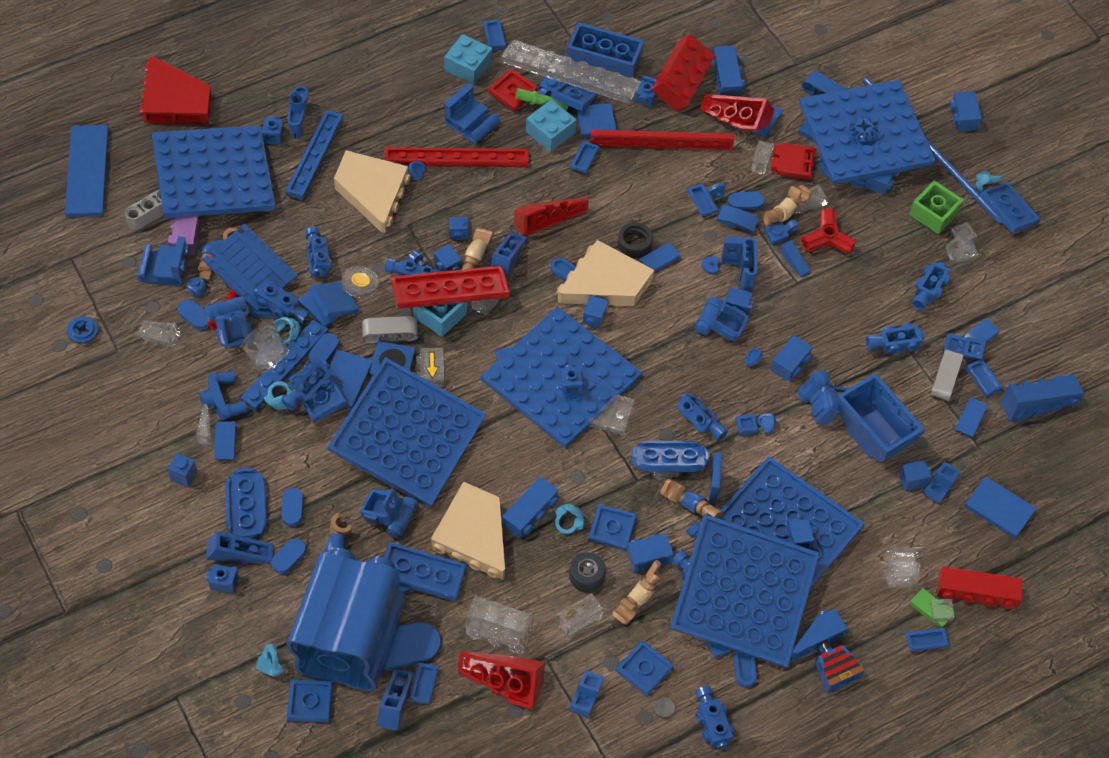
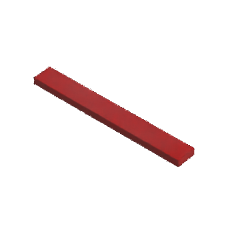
M591 130L590 143L598 146L732 150L734 134Z
M385 147V161L409 166L414 161H420L425 166L528 167L529 149Z

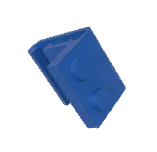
M469 83L461 87L444 104L446 124L474 144L478 143L500 123V119L495 112L491 116L486 114L488 107L474 98V86Z
M178 236L176 246L160 245L159 251L152 250V244L145 245L137 280L146 283L181 285L190 251L186 237Z
M724 237L721 264L739 265V289L753 294L758 271L757 241L754 238Z

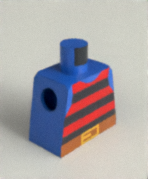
M824 641L818 645L821 655L817 658L816 668L827 694L861 679L864 669L845 646L841 645L833 649L829 641Z

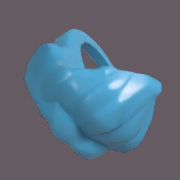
M988 171L978 173L976 175V188L981 193V191H984L985 184L1000 181L1003 179V176L992 177Z
M282 317L274 321L273 324L276 326L274 338L277 343L286 345L298 338L301 326L295 319ZM288 324L291 326L290 337L282 341L279 336L280 332Z
M275 382L270 385L268 395L264 397V400L268 406L276 410L287 409L281 401L285 395L274 398L272 390L276 386H284L288 395L292 391L285 382Z
M564 504L556 509L555 526L559 532L571 534L577 529H583L585 519L578 507ZM569 511L577 517L573 527L565 530L560 527L559 520Z
M267 644L263 653L258 658L256 669L274 677L279 676L285 669H282L279 664L276 645Z

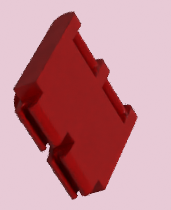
M782 142L781 145H774L771 171L777 172L776 175L811 180L813 177L811 171L814 166L813 156L816 153V148Z

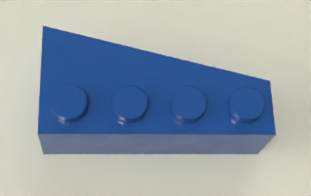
M1074 374L1053 377L1050 381H1047L1045 378L1039 379L1033 384L1030 381H1024L1019 386H1016L1015 383H1010L1001 405L1010 422L1016 420L1023 421L1030 416H1040L1048 411H1058L1062 407L1076 406L1080 403L1084 392Z

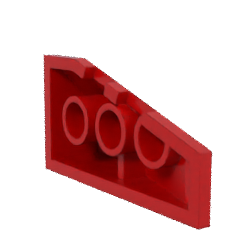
M705 94L700 107L702 112L736 128L748 131H759L769 126L775 112L768 99Z
M586 197L521 206L514 210V223L522 236L526 237L588 211L589 199Z
M460 651L458 672L478 684L485 685L491 689V692L500 694L513 705L533 709L544 682L546 662L522 657Z

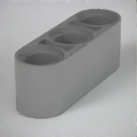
M160 190L155 191L125 210L127 225L130 229L138 230L163 215Z
M412 316L367 318L362 322L363 340L367 343H377L378 341L407 342L418 338L417 319Z
M945 349L930 395L949 401L963 354Z

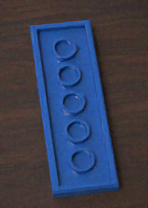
M108 125L71 126L65 207L66 217L103 216Z

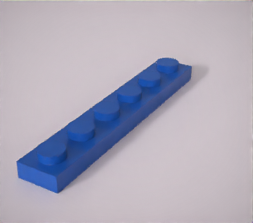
M329 110L325 111L286 189L287 196L301 200L304 199L343 120V114Z
M313 319L299 334L298 338L281 353L240 397L241 402L244 401L248 407L257 411L265 402L264 397L268 395L270 385L275 382H284L309 355L321 336L329 333L328 328ZM279 386L273 388L272 394Z

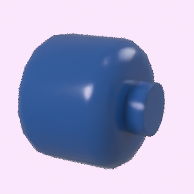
M193 277L188 280L187 290L189 295L201 297L205 294L206 283L202 278Z

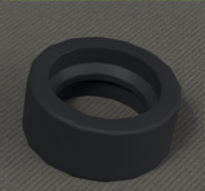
M628 223L619 231L618 248L630 258L644 257L652 248L653 234L649 227L642 223ZM638 234L646 239V243L636 247L627 244L624 239L628 235Z

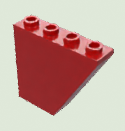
M150 56L149 63H146L145 66L147 77H144L143 105H140V116H143L144 123L209 125L212 102L210 85Z

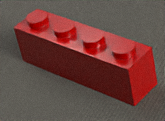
M942 566L938 574L937 597H942L946 600H962L965 603H982L985 606H1001L1009 610L1017 609L1022 601L1023 579Z

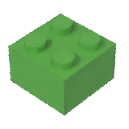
M934 180L914 200L909 215L939 235L960 213L964 200Z

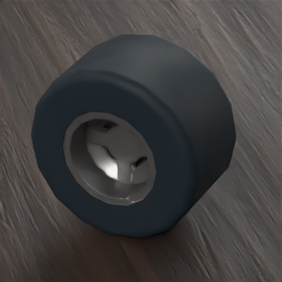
M583 552L576 555L569 567V580L572 586L582 592H593L599 589L605 579V563L597 554L591 552Z

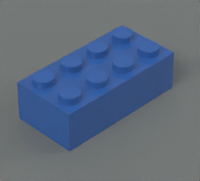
M578 22L567 46L566 61L633 79L643 55L644 40Z

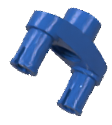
M304 86L296 87L289 96L288 126L291 128V136L295 138V134L297 138L302 136L301 127L306 109L308 108V89Z
M233 370L225 373L209 374L208 390L200 392L203 409L213 407L221 420L247 413L244 401L229 405L225 404L219 388L221 385L236 382Z

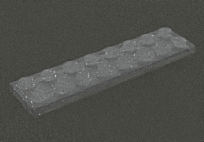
M512 40L500 56V62L627 104L633 102L636 97V91L641 81L633 77H626L618 72L604 70L602 67H594L583 61L577 62L568 56L555 54L553 51H546L518 40Z

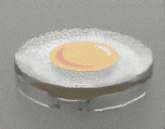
M350 267L342 275V287L344 291L354 297H370L378 289L379 278L373 270L367 267Z

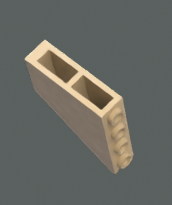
M345 151L334 177L335 190L378 230L386 233L387 228L392 225L393 213L398 211V201L404 196L405 184L408 185L410 181L408 166Z
M597 240L593 246L590 245L588 247L585 257L579 259L576 269L570 271L566 279L567 281L558 287V302L561 304L587 305L592 295L608 300V305L635 306L652 283L654 270Z
M463 482L431 538V548L438 554L450 556L454 561L468 564L474 570L486 572L494 579L499 578L503 580L505 578V561L499 497Z

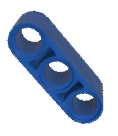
M813 71L802 83L804 91L811 96L847 90L817 71Z

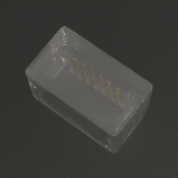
M759 140L752 160L751 171L766 175L773 154L774 144Z

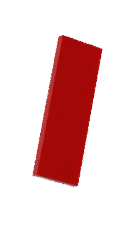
M502 266L391 277L397 309L509 298L510 295Z

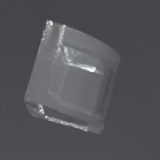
M957 236L945 245L950 261L964 262L978 256L973 240Z

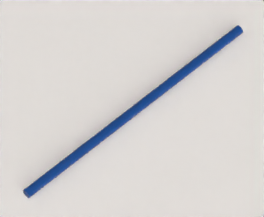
M865 77L862 81L866 86L874 84L868 77ZM926 138L933 156L998 224L1003 223L979 196L980 193Z

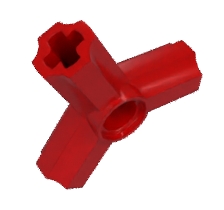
M826 208L820 211V230L801 237L802 247L808 252L822 246H833L849 255L857 240L838 231L836 211L833 208Z

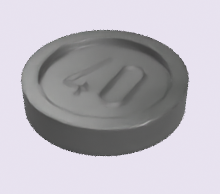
M669 698L658 699L654 705L655 714L662 719L670 718L675 712L674 702Z

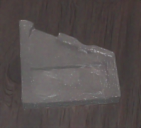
M615 395L609 404L604 405L600 409V413L594 419L592 417L589 419L588 426L624 435L635 399Z

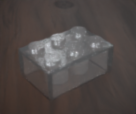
M474 596L466 616V634L472 639H482L488 641L493 646H502L513 653L520 652L524 654L532 635L533 615Z

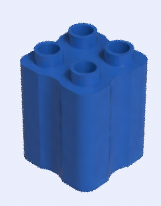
M334 548L331 553L322 552L318 556L287 641L289 652L296 658L294 665L297 672L301 675L321 681H333L365 691H375L406 601L404 593L399 589V573L394 569L395 564L384 557L375 556L369 562L355 560V555L350 551Z

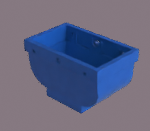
M876 373L837 396L836 401L839 403V414L848 427L847 432L870 459L874 457L879 462L888 460L915 443L925 431V428Z

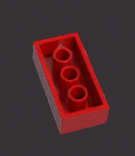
M689 33L677 42L651 90L678 112L691 102L715 55Z

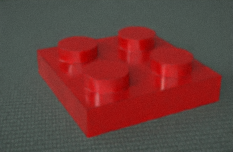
M511 68L488 88V93L515 112L526 102L515 99L517 89L520 88L533 92L538 91V87Z

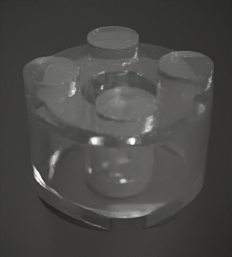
M266 325L263 326L264 329H255L245 337L243 349L256 368L272 370L276 367L277 363L288 355L289 350L274 326Z
M891 548L890 550H885L887 569L883 571V580L887 581L889 588L916 589L913 584H918L920 564L915 561V556H919L917 549Z

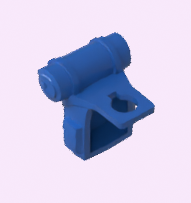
M243 296L205 306L204 313L209 321L215 320L217 339L221 346L227 348L251 341V325L245 318L247 316L245 312L247 311V303Z
M728 296L723 301L716 297H710L705 303L703 312L697 319L694 329L702 335H707L710 330H713L726 339L735 341L745 328L749 316L738 307L726 304L729 299Z
M818 370L811 375L810 379L799 387L797 394L803 402L811 403V412L815 423L827 426L840 413L839 403L836 401L838 396L836 392L843 393L848 389L829 384L830 377L824 370Z
M392 488L390 491L372 489L360 513L367 522L387 526L386 532L390 537L401 539L402 535L406 532L411 518L416 513L418 502L410 497H404L402 500Z

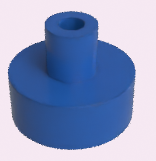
M417 250L413 251L406 259V261L412 260L415 264L425 266L423 262L424 256Z

